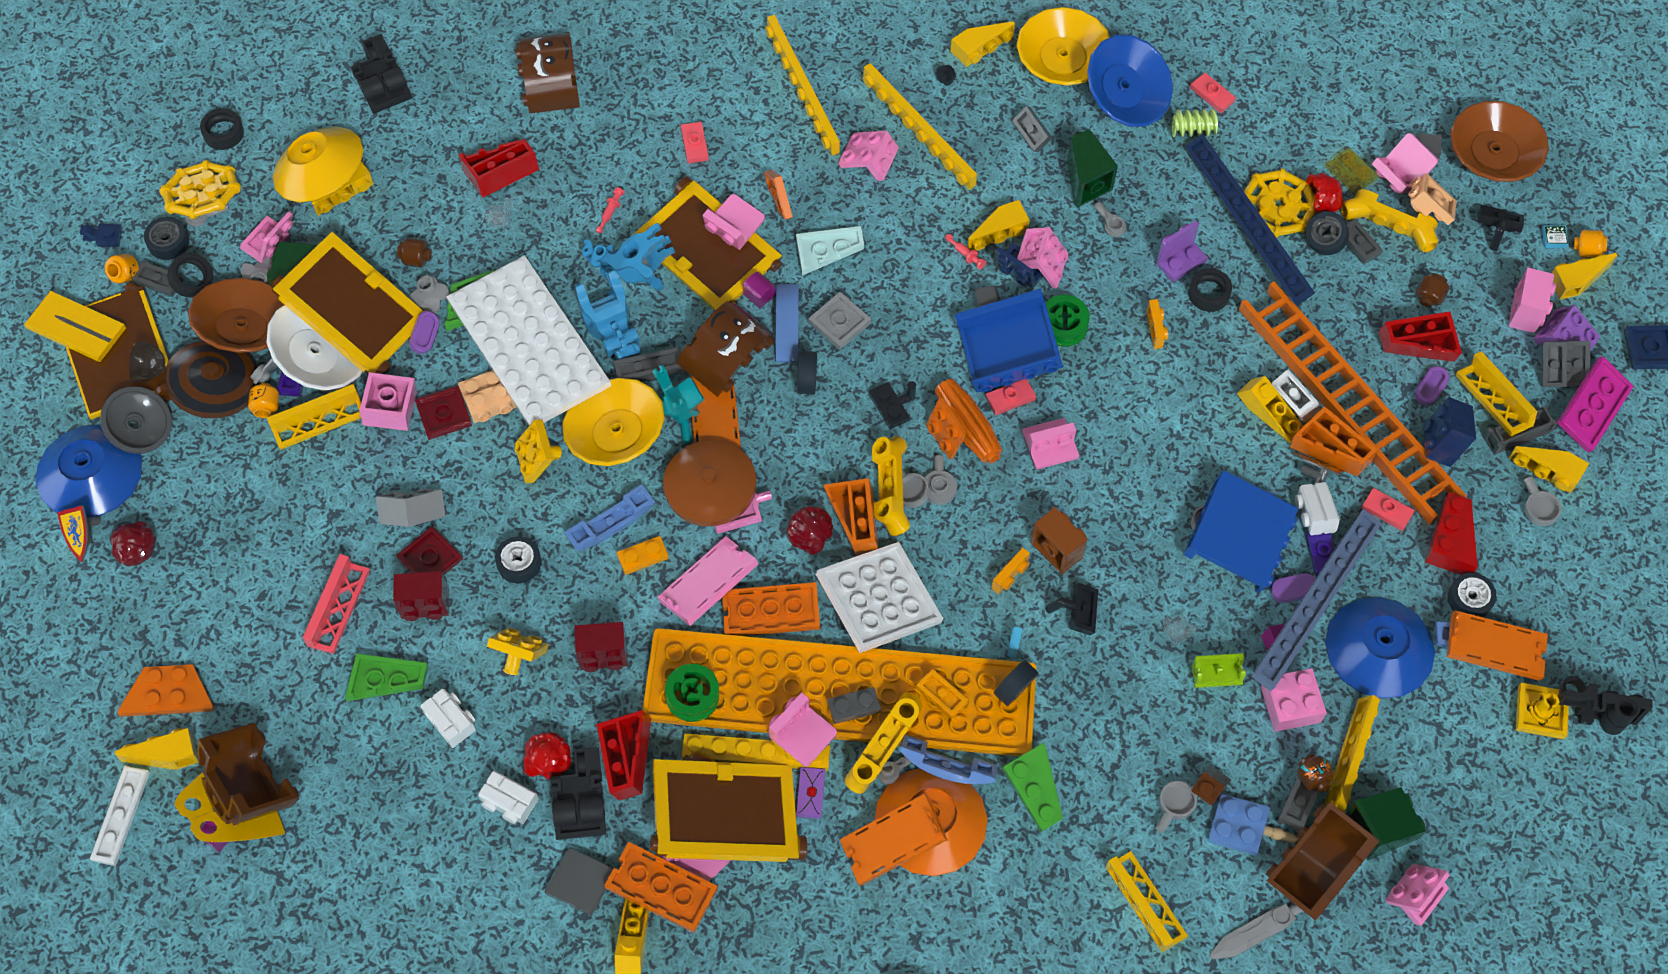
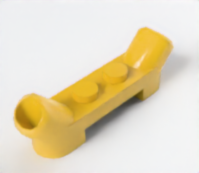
M1360 189L1356 192L1354 198L1343 202L1341 213L1347 221L1365 217L1377 225L1389 227L1396 233L1414 238L1421 252L1432 251L1439 242L1435 234L1438 223L1433 217L1425 216L1420 212L1418 217L1415 218L1377 202L1379 194L1366 189Z
M894 436L890 439L880 437L872 446V461L878 464L879 501L874 502V516L878 521L884 523L891 536L903 534L911 525L904 513L902 455L907 450V443L899 436Z
M906 692L900 696L848 772L844 780L846 786L851 791L858 794L865 793L908 729L912 726L922 709V701L916 695Z

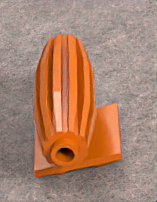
M951 378L941 382L935 388L938 401L926 423L930 434L937 440L941 450L945 452L949 460L954 458L958 448L964 442L982 462H989L990 464L996 462L1001 457L1002 448L986 417L972 397L954 379Z

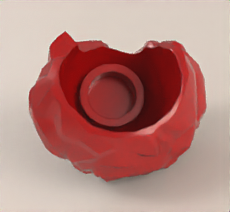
M1324 173L1310 174L1306 183L1310 185L1315 193L1314 210L1317 213L1324 211L1337 212L1343 205L1340 182L1336 178Z
M553 732L533 735L526 742L524 748L523 771L530 777L543 775L548 780L551 777L563 775L564 772L568 771L572 761L570 746L565 742V739Z

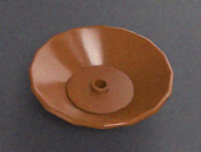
M1482 101L1468 106L1455 118L1450 131L1452 149L1460 162L1477 176L1496 182H1516L1532 176L1544 165L1549 151L1547 133L1537 118L1522 107L1504 101Z
M247 278L223 279L205 286L193 297L188 309L190 327L199 338L217 349L236 353L256 352L268 348V324L276 310L284 306V304L272 292V286L265 282Z

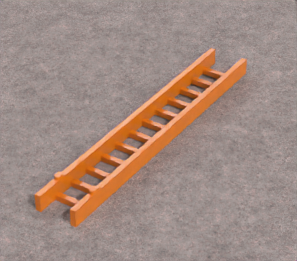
M1275 282L1270 283L1267 293L1275 303L1259 313L1246 299L1241 302L1239 311L1319 402L1378 449L1373 459L1374 464L1429 525L1435 522L1438 515L1426 502L1428 499H1433L1444 490L1447 494L1450 492L1465 498L1467 497L1437 462L1426 458L1425 448ZM1281 308L1289 319L1272 329L1263 318ZM1295 323L1303 332V335L1286 345L1278 336V333ZM1310 340L1318 351L1301 361L1292 350ZM1324 356L1333 367L1315 377L1306 366ZM1338 372L1346 380L1347 384L1330 394L1321 383ZM1353 388L1363 400L1345 411L1335 399ZM1368 405L1377 417L1364 426L1359 427L1350 416ZM1383 422L1392 434L1374 444L1365 433ZM1398 439L1407 448V451L1389 461L1380 449ZM1413 455L1423 467L1405 479L1396 466ZM1428 472L1438 485L1421 496L1411 483Z

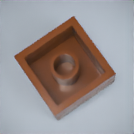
M1054 507L1034 523L1030 543L1063 575L1083 558L1088 539L1084 531L1078 527L1076 528L1064 512H1060Z

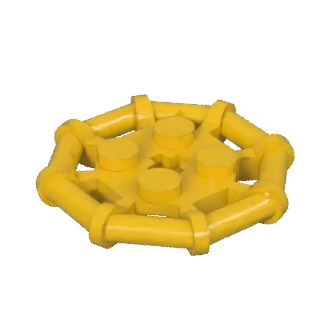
M203 160L200 164L176 169V173L165 185L160 187L159 192L163 196L166 212L197 219L198 216L217 210L223 211L231 198L240 192L241 185L237 182L235 169L231 165L223 166L211 163L209 160Z
M1284 168L1262 174L1254 173L1244 189L1252 204H1256V207L1258 206L1259 214L1262 218L1274 224L1266 222L1276 238L1281 235L1306 232L1307 224L1317 213L1314 210L1315 197L1310 185L1305 180L1285 171ZM1278 179V182L1273 181L1270 183V185L1265 184L1266 181ZM1284 180L1297 186V188L1294 189L1284 184ZM1256 187L1261 190L1258 196L1252 195ZM1303 192L1308 203H1302L1301 194ZM1278 200H1279V201H1282L1283 204H1284V206H1283V205H1280L1279 207L1276 206V205H1275V204H1276L1275 201H1278ZM1300 211L1306 212L1302 219L1297 217ZM1283 222H1292V225L1280 227V224Z

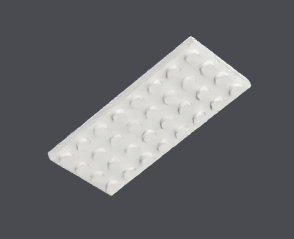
M525 255L446 296L456 315L529 426L534 420H543V423L611 387L610 380Z

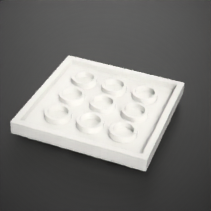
M899 542L819 569L816 573L818 580L859 653L938 625L943 620L941 613Z

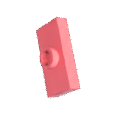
M1204 73L1191 83L1190 89L1219 113L1226 110L1236 100L1234 95L1207 73Z
M702 122L682 124L681 131L687 163L709 161Z
M1023 379L1012 385L986 393L985 398L996 416L1035 401L1036 395L1028 380Z
M1375 488L1372 489L1361 508L1401 531L1404 530L1415 511Z

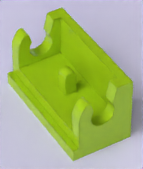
M1244 654L1195 656L1192 663L1195 688L1243 685L1246 670L1242 668Z

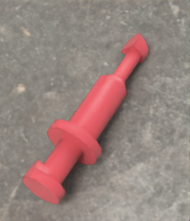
M616 187L613 192V198L607 199L608 205L601 217L602 222L597 227L596 233H602L605 223L610 221L615 209L621 206L618 201L625 194V191L621 188Z
M951 234L945 236L946 240L951 242L955 249L966 257L967 263L974 262L979 270L985 267L986 260L979 259L976 250L971 251L961 242L957 243L952 239L953 236Z

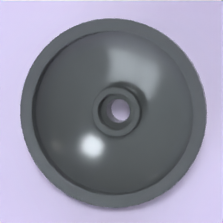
M126 387L114 392L106 400L101 410L100 423L104 435L115 447L128 453L143 454L157 449L165 442L171 431L172 417L165 401L153 391L142 387ZM129 422H134L137 427L132 428Z

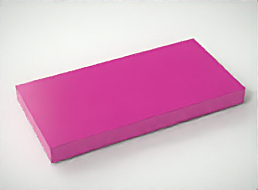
M1604 356L1599 357L1556 423L1585 451L1592 452L1634 386Z

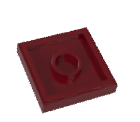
M459 386L415 399L428 440L472 426Z
M433 526L396 555L397 559L411 573L442 571L443 575H445L463 560V557Z

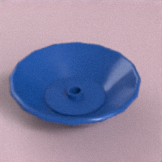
M1114 35L1100 42L1091 54L1087 70L1089 88L1099 108L1112 120L1128 127H1146L1160 120L1170 107L1173 94L1171 72L1163 56L1149 42L1133 35Z
M101 425L81 426L62 434L46 448L37 465L36 486L42 501L56 513L84 505L87 518L101 516L117 509L133 494L141 478L142 457L140 454L128 453L115 447L104 435Z
M1381 597L1358 599L1342 607L1329 623L1325 641L1329 662L1341 680L1359 693L1369 696L1374 695L1381 699L1403 697L1421 687L1432 672L1435 648L1431 632L1418 614L1400 602ZM1381 638L1386 639L1388 643H1383Z

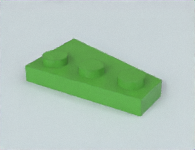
M356 653L345 699L348 702L424 689L429 668L428 663Z
M1045 742L1002 767V770L1040 832L1063 819Z

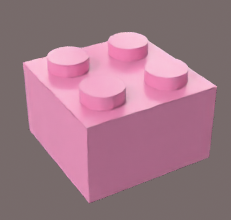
M1532 268L1526 269L1514 293L1508 327L1535 333L1539 326H1543L1546 315L1550 314L1553 302H1550V296H1553L1556 284L1553 283L1554 274Z
M369 372L360 407L362 424L365 426L408 431L417 395L415 378Z
M1312 668L1283 674L1276 687L1271 691L1263 685L1261 686L1274 732L1321 723L1327 714Z

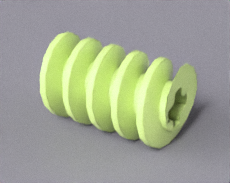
M1196 109L1192 111V114L1189 110H1185L1183 114L1181 110H1176L1172 117L1173 137L1176 136L1177 131L1180 132L1181 137H1184L1185 131H1188L1190 137H1192L1194 131H1197L1198 137L1202 134V131H1205L1207 137H1209L1211 130L1214 131L1215 136L1217 134L1218 118L1214 109H1211L1209 113L1203 109L1200 114Z

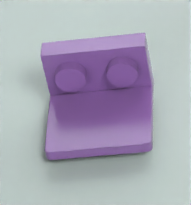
M1197 221L1183 225L1178 232L1173 235H1167L1161 242L1156 265L1172 283L1207 262L1208 257L1194 243L1199 227Z
M1575 305L1555 309L1535 336L1534 341L1538 345H1543V342L1590 341L1591 351L1600 335Z

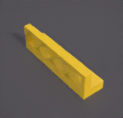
M1482 351L1474 354L1472 365L1456 372V377L1510 436L1534 426L1538 411ZM1474 372L1479 381L1468 379L1466 375ZM1479 389H1489L1493 395H1484ZM1493 403L1504 405L1507 408L1506 411L1497 410ZM1507 418L1518 420L1520 424L1512 427L1507 422Z
M354 384L267 417V421L281 450L360 419L361 401ZM357 403L359 412L352 415L344 413L347 406ZM330 413L337 415L334 422H323L325 415ZM309 421L316 423L311 431L301 430L304 423ZM286 430L294 432L291 439L281 441L279 433Z
M1131 851L1120 858L1115 856L1107 862L1105 868L1162 953L1188 937ZM1127 860H1130L1135 868L1133 876H1130L1122 865ZM1135 882L1146 884L1149 889L1148 897L1143 896ZM1150 903L1161 906L1163 909L1162 919L1157 917L1149 905ZM1164 924L1174 926L1179 936L1172 939Z

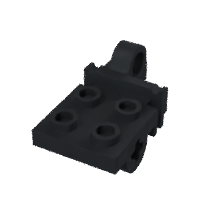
M382 34L362 41L368 60L351 66V70L372 113H378L412 99L400 67L397 66L395 58L392 56V52L389 50Z
M1568 676L1559 687V705L1575 707V716H1579L1580 724L1588 722V725H1592L1594 719H1599L1603 731L1610 735L1620 734L1629 724L1637 725L1653 709L1652 699H1647L1637 694L1629 696L1620 695L1616 691H1606L1598 694V684L1589 683L1588 686H1585L1582 679L1577 676ZM1566 684L1575 685L1578 692L1567 690Z
M599 747L575 749L576 774L551 777L552 786H558V788H551L556 840L607 835L603 786L601 783L595 784L597 781H603Z

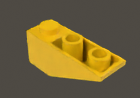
M1012 21L968 28L951 39L950 52L966 67L972 63L976 64L984 55L993 53L1003 42L1007 43L1013 38L1015 23Z
M362 162L350 181L335 193L312 201L317 216L329 212L334 206L349 201L352 196L359 192H365L370 186L374 185L370 172Z
M1017 200L999 206L968 238L967 248L971 251H979L987 245L999 244L1007 238L1024 235L1029 228L1030 220L1021 202Z
M1617 253L1601 254L1595 258H1583L1574 263H1561L1557 265L1552 274H1554L1553 283L1556 284L1555 292L1559 300L1578 296L1611 267L1618 256Z
M1266 376L1251 379L1237 392V395L1250 411L1289 443L1292 442L1294 435L1303 427L1302 423Z
M1516 446L1509 457L1517 466L1527 468L1534 472L1538 478L1546 479L1555 484L1559 490L1569 493L1573 491L1590 464L1568 451Z
M178 728L171 731L170 734L161 737L152 736L145 742L127 744L122 749L114 751L119 760L124 763L173 770L198 763L195 739L188 728Z
M627 899L624 902L615 950V974H641L649 910Z

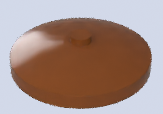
M707 440L693 443L683 448L671 459L665 470L663 487L670 508L681 519L699 526H718L733 521L747 510L754 499L757 481L754 466L741 449L727 442Z

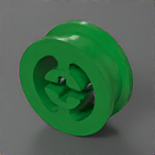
M1057 295L1050 298L1045 303L1057 346L1069 347L1080 343L1088 332L1090 314L1087 306L1082 300L1071 295ZM1063 311L1066 312V323H1067L1066 330H1062V329H1063V318H1062V313H1063Z
M686 664L678 667L669 675L666 681L665 695L667 706L674 716L683 721L697 722L706 719L715 711L719 703V684L716 676L710 669L699 664ZM702 683H704L710 690V693L707 696L703 695ZM677 690H681L683 703L675 696Z

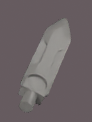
M1287 904L1275 907L1224 936L1210 954V958L1221 959L1238 956L1289 927L1296 920L1295 915L1303 912V910L1295 904L1290 907Z

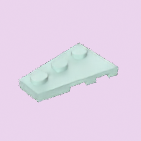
M861 226L796 234L802 276L864 249Z

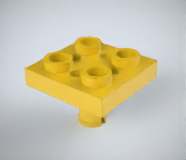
M534 420L514 444L515 453L520 463V471L523 474L525 483H534L554 459L559 460L562 455L559 445H550L543 420Z
M506 628L489 637L486 647L507 653L508 656L503 671L510 675H517L522 659L534 661L546 654L549 644L542 642L540 637L533 635L527 637L521 635L519 630Z
M1520 683L1518 686L1515 731L1565 740L1568 734L1569 706L1559 705V689Z

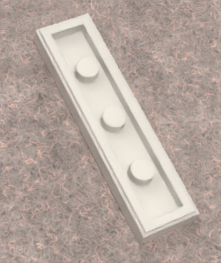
M124 766L91 854V861L116 866L150 772L148 770Z

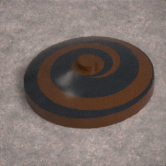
M197 341L184 346L171 357L165 369V387L170 399L183 411L202 418H223L234 415L248 406L249 392L252 387L256 386L253 383L254 380L250 377L258 367L254 359L247 352L236 353L221 350L204 341Z

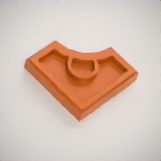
M772 169L764 171L769 193L775 201L779 215L784 219L792 218L782 176Z

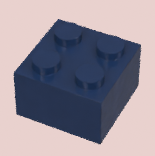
M1448 397L1443 404L1437 407L1436 412L1423 424L1424 447L1427 459L1451 467L1476 440L1473 406Z

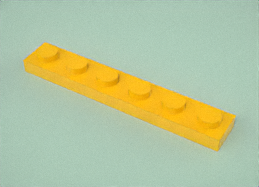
M1374 695L1357 700L1337 762L1335 777L1331 782L1332 786L1329 788L1324 803L1327 806L1331 802L1343 813H1345L1346 807L1351 800L1350 794L1358 777L1357 772L1360 762L1364 758L1366 743L1371 736V727L1374 718L1378 714L1380 699Z
M684 734L682 759L686 754L690 756L692 752L700 751L713 757L716 762L792 765V768L795 769L804 767L825 769V771L829 769L830 745H827L817 758L806 767L772 740Z

